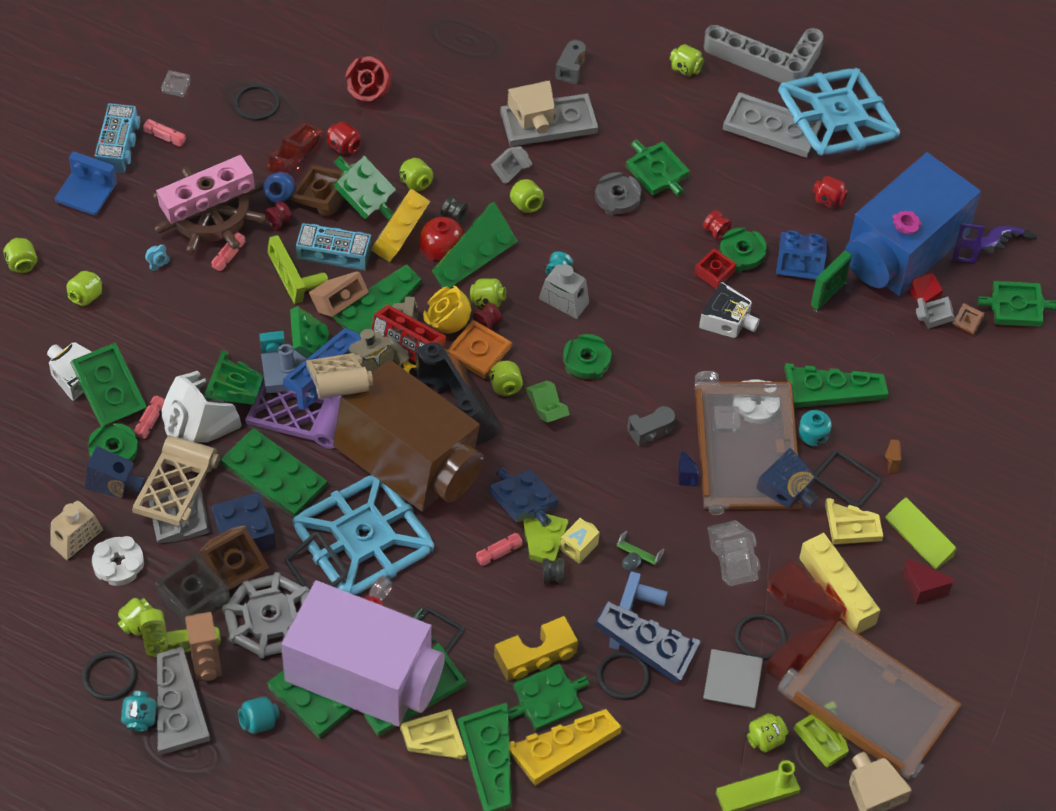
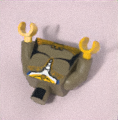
M372 329L363 330L360 333L361 340L351 344L349 347V354L360 355L362 358L361 367H365L366 371H371V373L389 359L399 366L403 364V369L408 373L411 368H414L416 371V365L410 364L408 361L410 358L400 343L391 337H383L380 332H374Z

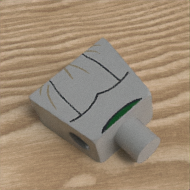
M556 265L546 278L539 299L577 319L589 304L586 279L573 272V268L570 265Z

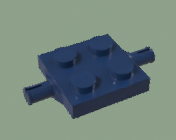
M504 467L502 469L499 468L496 475L502 481L490 485L489 493L516 523L525 519L536 518L543 527L548 526L551 523V519L545 512L558 506V498L532 470L511 476Z

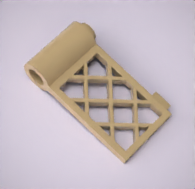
M350 353L306 360L307 369L316 386L318 398L324 399L369 391V386H373L371 371H366L365 367H361V356Z
M169 435L164 442L162 454L132 507V512L180 526L181 522L186 523L192 512V509L189 507L207 472H210L213 468L216 469L219 464L220 455L217 454V449ZM166 463L175 466L176 469L164 473L162 467ZM190 471L199 473L197 477L189 480L184 475V473ZM180 475L183 482L171 486L168 479ZM161 481L165 483L166 488L154 491L152 485ZM187 488L188 495L177 498L175 491ZM170 493L173 500L161 504L158 497ZM154 499L157 505L151 508L142 506L143 502ZM177 506L179 509L177 516L166 514L165 512L166 509Z

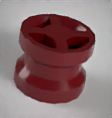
M278 201L275 203V207L267 208L264 211V214L267 216V222L275 230L281 228L284 222L289 223L293 219L291 211L282 201Z
M491 302L485 304L483 310H477L473 314L474 321L490 330L494 324H499L503 321L500 310Z

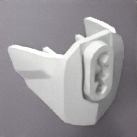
M198 371L177 376L169 389L162 407V419L165 424L166 434L195 443L210 442L229 434L241 427V421L232 403H224L223 400L216 399L206 401L200 392V388L206 383V380L198 379L201 376Z

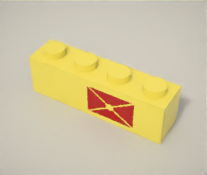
M825 533L804 542L799 559L848 627L859 634L876 625L880 613L879 607Z

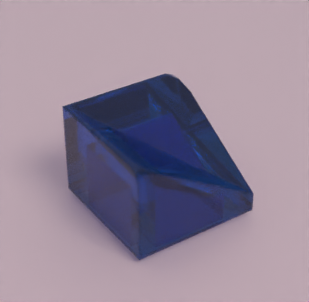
M681 452L678 464V484L697 486L699 477L697 465L686 452Z

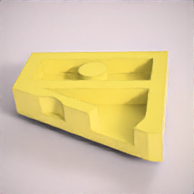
M826 499L825 506L833 545L882 541L883 532L878 514L862 511L851 505L847 508L835 504L834 499Z
M451 709L401 724L400 728L408 751L457 759L466 758V752Z

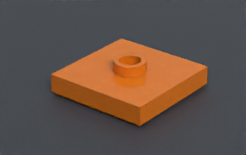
M472 320L447 351L457 358L468 370L485 379L489 375L491 368L500 362L511 349L512 342Z

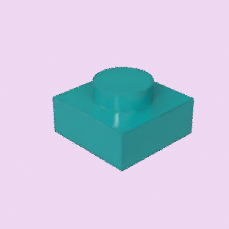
M283 331L259 334L262 354L278 352L279 346L285 344Z

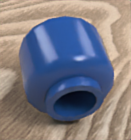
M284 172L271 174L266 178L263 185L264 194L270 201L275 203L278 201L285 202L290 199L296 188L293 178Z

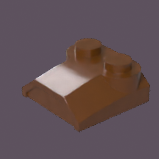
M312 165L309 172L291 195L290 200L315 207L321 215H332L345 200L333 186L340 179L343 171Z
M245 525L233 527L209 540L200 549L202 556L223 592L269 568Z

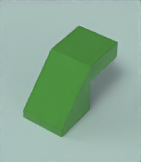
M544 381L525 388L541 420L548 423L570 415L567 405L559 402L554 383Z

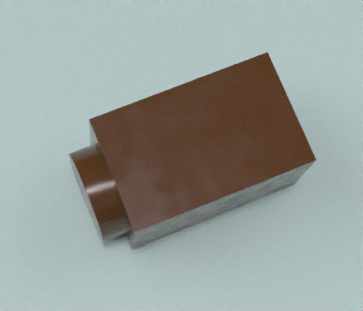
M389 359L372 372L373 386H369V391L341 396L333 446L421 512L438 498H442L448 503L454 502L470 488L477 478L484 461L483 454L475 449L480 424Z

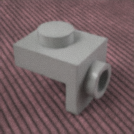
M519 146L508 148L491 166L501 181L506 183L522 168L530 167L532 162L528 158L527 152Z
M949 297L925 303L923 298L917 299L919 305L916 308L917 317L920 322L924 321L928 329L955 320Z

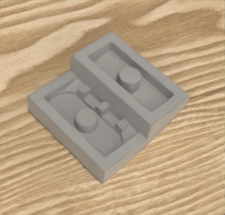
M200 488L189 507L192 509V512L186 523L181 522L180 526L153 519L158 543L175 542L211 533ZM187 490L176 494V496L180 498L188 495L189 492ZM170 493L158 497L161 504L173 500ZM154 499L149 500L150 508L157 506ZM177 506L166 509L165 512L166 514L177 516L179 509Z
M712 649L703 699L755 708L763 658Z

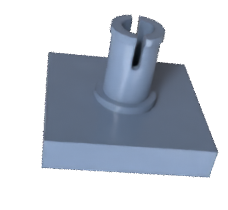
M283 344L279 346L278 352L261 354L266 393L290 391V389L284 387L283 379L307 360V358L293 350V346Z

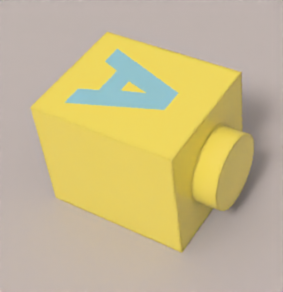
M579 518L561 537L560 550L580 564L598 545L599 531L592 523L585 522Z

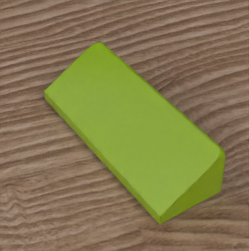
M904 498L885 517L935 570L954 557L956 547L908 498Z

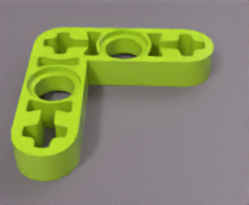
M148 609L140 614L141 631L147 655L156 657L158 653L183 647L184 652H191L187 629L167 632L164 614L159 609ZM214 627L218 646L221 643L220 631L217 627Z

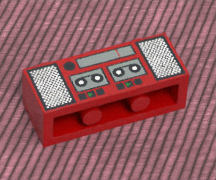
M389 304L374 314L371 329L374 332H380L383 337H391L400 343L409 358L416 362L417 347L431 342L438 343L444 347L445 335Z

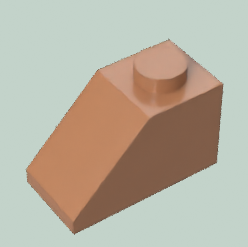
M357 271L327 280L310 291L309 294L318 313L333 317L369 291L360 272Z

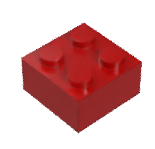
M714 248L696 265L695 275L717 289L721 282L725 283L735 273L737 264Z

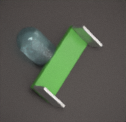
M628 531L620 535L617 547L630 552L622 561V566L625 570H634L640 565L641 558L652 564L660 561L664 549L658 552L657 556H654L625 542L624 539Z

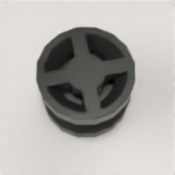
M449 196L442 206L441 216L452 218L460 224L467 214L468 204L458 202L454 196Z
M543 558V584H548L550 581L564 583L563 558H558L556 561Z

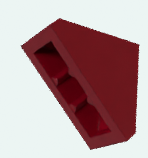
M907 559L902 574L916 604L949 595L955 580L950 576L910 559Z

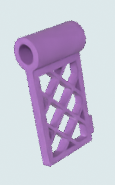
M265 382L262 383L254 405H252L245 419L246 424L314 440L325 448H335L333 443L341 396L324 399L318 398L313 403L322 404L321 409L311 413L307 407L305 409L307 415L295 420L292 413L300 410L298 403L288 407L285 400L292 397L297 398V393L292 390L274 392L277 393L278 397L266 402L264 399L266 394ZM282 402L285 409L273 414L269 407ZM265 409L269 414L268 417L263 419L254 418L256 413ZM286 415H289L292 420L284 425L278 424L276 421ZM309 420L312 421L311 431L300 429V424Z

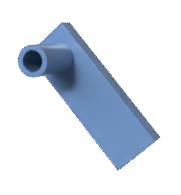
M631 572L620 607L631 611L635 599L664 606L668 592L639 584L641 574ZM610 637L609 648L619 650L620 644Z

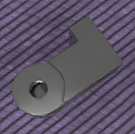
M572 40L566 45L556 65L555 79L577 84L580 65L585 60L586 47L583 42Z
M662 406L657 408L654 413L643 418H639L637 414L628 417L627 430L638 447L669 434L673 430L675 413L671 408Z

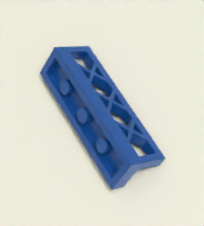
M344 328L307 360L349 354L351 344L361 340L359 334ZM305 360L283 379L284 387L297 393L298 408L305 410L318 399L317 389L307 369Z

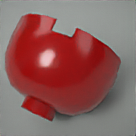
M367 56L358 58L350 64L346 72L347 88L355 98L362 101H376L383 98L390 89L392 76L389 68L383 61Z
M436 217L428 221L420 232V250L423 256L432 262L434 260L441 261L464 234L461 225L449 217Z

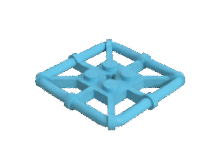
M858 68L826 74L821 72L815 73L811 77L781 83L778 88L783 101L794 117V123L796 126H800L811 146L821 156L823 154H835L853 149L863 150L866 146L896 140L900 135V130L883 105V99L876 94L867 78ZM850 78L847 87L833 90L828 83L830 81ZM856 80L868 96V99L858 100L852 88ZM816 85L820 87L822 93L814 94L801 88ZM791 96L811 103L815 110L801 113ZM873 108L877 110L883 121L868 116L864 109ZM822 120L827 128L822 143L814 134L808 121ZM865 125L884 134L863 138L857 127ZM846 129L853 139L852 141L827 146L832 133Z
M373 475L367 476L339 492L337 490L332 492L330 497L295 516L292 522L303 542L311 536L306 528L327 531L334 535L337 542L330 545L334 553L336 554L344 550L352 560L346 583L342 580L336 588L353 595L371 588L380 578H383V580L388 577L390 579L397 576V572L433 552L435 546L429 533L413 513L414 509L412 506L406 504L400 495ZM372 485L368 503L352 511L345 499ZM380 487L384 489L397 507L396 510L385 516H382L375 506ZM334 505L339 506L344 513V516L333 522L312 518ZM400 518H405L419 538L395 534L389 524ZM359 530L369 531L368 536H358ZM314 540L311 541L306 547L313 555V561L316 565H320L331 582H334L339 577V574L328 560L331 557L325 548L321 550ZM393 544L418 548L415 552L393 564L390 563L382 552ZM375 556L384 569L353 585L359 563Z

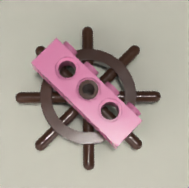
M241 155L196 174H193L188 166H184L181 169L185 177L184 179L160 188L153 194V199L159 202V206L168 218L167 221L157 224L155 231L163 233L176 227L183 235L191 238L186 248L190 254L196 251L200 241L213 242L225 239L230 248L237 249L239 243L233 234L239 231L247 220L260 223L267 221L265 214L249 211L248 196L263 190L264 184L260 181L254 183L253 172ZM237 200L239 201L238 208L226 206ZM221 214L231 216V218L224 221ZM200 217L197 225L189 222L195 218ZM209 221H214L215 225L207 226Z

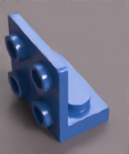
M73 151L69 157L71 174L56 195L55 201L96 216L117 184L114 165Z
M796 231L781 232L776 274L816 279L824 271L827 239L818 234L807 236L800 235Z

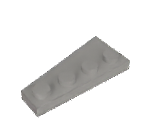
M183 647L158 653V754L162 755L210 741Z

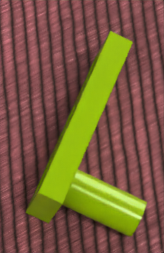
M279 236L269 238L267 253L293 303L303 302L306 291L313 290L328 280L326 273L323 272L301 278Z
M785 760L779 764L777 771L717 788L716 795L723 811H744L799 794L800 787L794 775V764Z

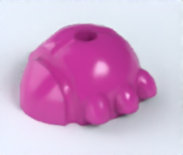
M901 211L893 215V224L900 233L905 235L916 233L922 224L919 221V217L913 211Z

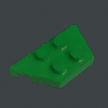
M222 350L204 397L254 405L264 376L249 368L242 361H238L236 365L227 359L229 353Z

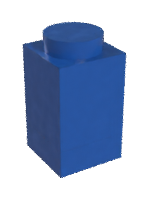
M926 152L855 214L850 240L845 248L847 252L852 254L850 268L866 284L876 288L886 286L900 296L910 287L912 279L925 274L955 247L961 223L972 224L981 191ZM901 211H913L919 217V221L922 224L916 233L905 235L896 229V226L893 224V215ZM971 228L964 229V238L969 234Z

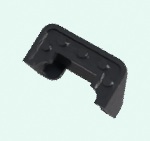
M431 342L417 347V379L426 386L436 388L438 394L449 389L456 400L454 406L480 424L475 446L495 438L499 434V420L466 367L438 343Z

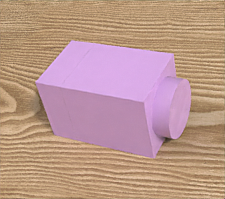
M317 580L314 582L281 643L285 681L396 726H400L408 708L420 713L425 710L438 685L445 660L444 653L431 648L430 624Z

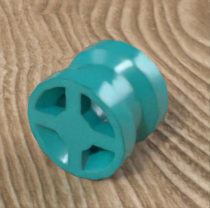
M553 252L550 257V263L546 267V274L549 275L556 265H570L572 267L573 259L564 252Z

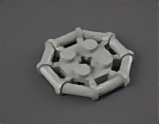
M275 572L274 575L242 582L229 602L222 607V613L225 614L230 635L229 641L232 644L236 643L263 659L265 656L281 653L282 642L268 645V640L278 637L285 638L298 614L294 603L301 601L302 605L310 589L307 586L302 587L281 576L279 572ZM267 586H272V588H269V589H264V590H260V591H256V590H255V589H258V588H263V587H267ZM279 587L292 592V594H286L285 596L280 593ZM246 594L250 596L247 605L246 603L244 606L239 605ZM266 610L277 613L272 618L263 616L266 615ZM236 615H243L245 624L238 628ZM249 632L252 633L255 638L260 639V644L245 636Z

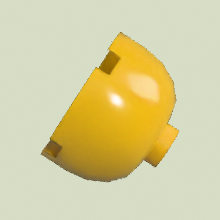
M447 286L437 291L427 303L430 306L428 312L424 310V321L439 333L451 334L457 332L467 325L470 318V301L456 286H453L454 288L452 289Z

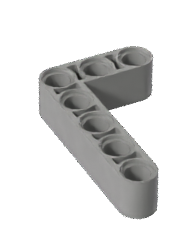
M713 25L706 30L704 50L718 58L780 83L806 78L820 55L823 33L815 28L806 30L790 55L721 26Z

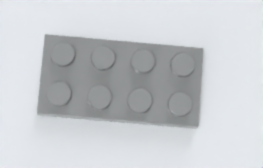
M740 92L723 123V130L806 158L812 148L800 126H796L794 123V117L789 109ZM822 120L808 121L809 126L817 137L822 126Z
M588 94L553 99L555 108L554 122L549 124L550 129L543 134L537 133L535 127L522 128L510 107L502 106L501 116L510 147L598 133V125Z

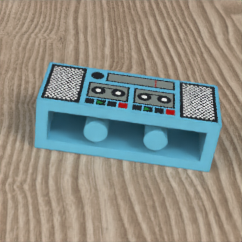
M108 104L95 152V159L114 165L115 172L124 173L126 164L129 165L131 162L130 149L135 146V129L140 127V116H137L135 106Z
M302 223L296 243L297 259L364 271L366 270L371 252L370 234L322 227L316 224Z

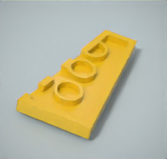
M605 709L576 719L573 724L552 727L550 732L541 735L535 733L526 736V740L517 743L511 741L510 755L533 784L537 785L622 733L621 726Z

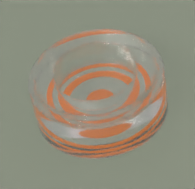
M384 575L379 577L373 584L369 596H374L382 601L389 593L392 581Z

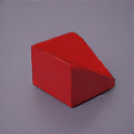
M933 273L911 280L909 290L917 304V299L923 298L925 303L941 299L943 290Z

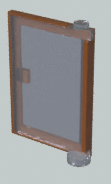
M714 371L697 373L695 375V398L704 510H709V513L712 515H720L724 513V509H802L803 505L800 500L792 508H786L756 489L759 477L789 448L798 456L791 382H719V375Z
M839 621L798 673L791 668L777 688L784 696L877 760L887 759L898 774L906 780L910 776L916 778L924 767L920 762L961 706V703Z

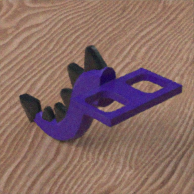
M961 223L952 260L976 263L978 251L994 254V248L1003 250L1004 245L1002 243H1007L1008 239L1012 238V235L1015 237L1022 235L1028 239H1037V235L1030 230L1012 226H1000L992 229L988 236H982L984 226ZM964 229H978L977 238H964ZM959 249H974L972 258L958 257Z

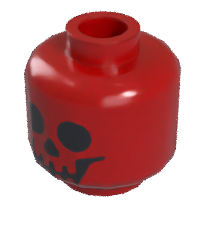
M345 122L332 125L327 131L328 146L344 156L355 153L360 147L359 131Z
M831 176L824 177L822 181L817 180L813 188V193L816 194V202L831 209H836L838 206L842 207L849 191L846 189V184L843 181Z

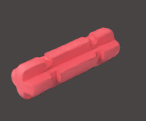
M151 119L144 123L145 132L155 133L154 136L168 142L173 141L172 144L182 146L186 140L185 134L178 131L175 133L174 129L160 123L157 125V122Z
M237 232L234 234V237L239 243L238 248H241L245 243V236ZM226 243L218 253L219 256L212 260V267L217 271H222L226 267L225 263H229L239 249H232Z
M154 396L150 401L151 405L146 408L139 420L141 423H138L134 429L136 437L145 439L148 436L149 429H152L160 415L159 412L162 411L165 401L162 397Z
M514 533L508 536V539L504 538L488 546V550L483 549L477 552L476 559L481 566L490 563L491 559L496 560L511 552L510 549L515 550L521 547L523 541L518 533Z

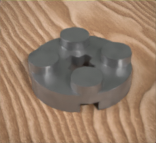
M610 173L599 180L595 190V199L607 215L625 214L639 206L641 187L635 178L631 176L627 178L622 176V173ZM614 191H618V193L623 194L621 196L614 195Z

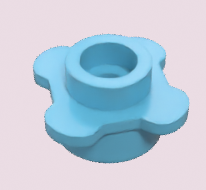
M164 245L149 248L145 256L147 262L150 263L149 268L152 271H156L170 260Z

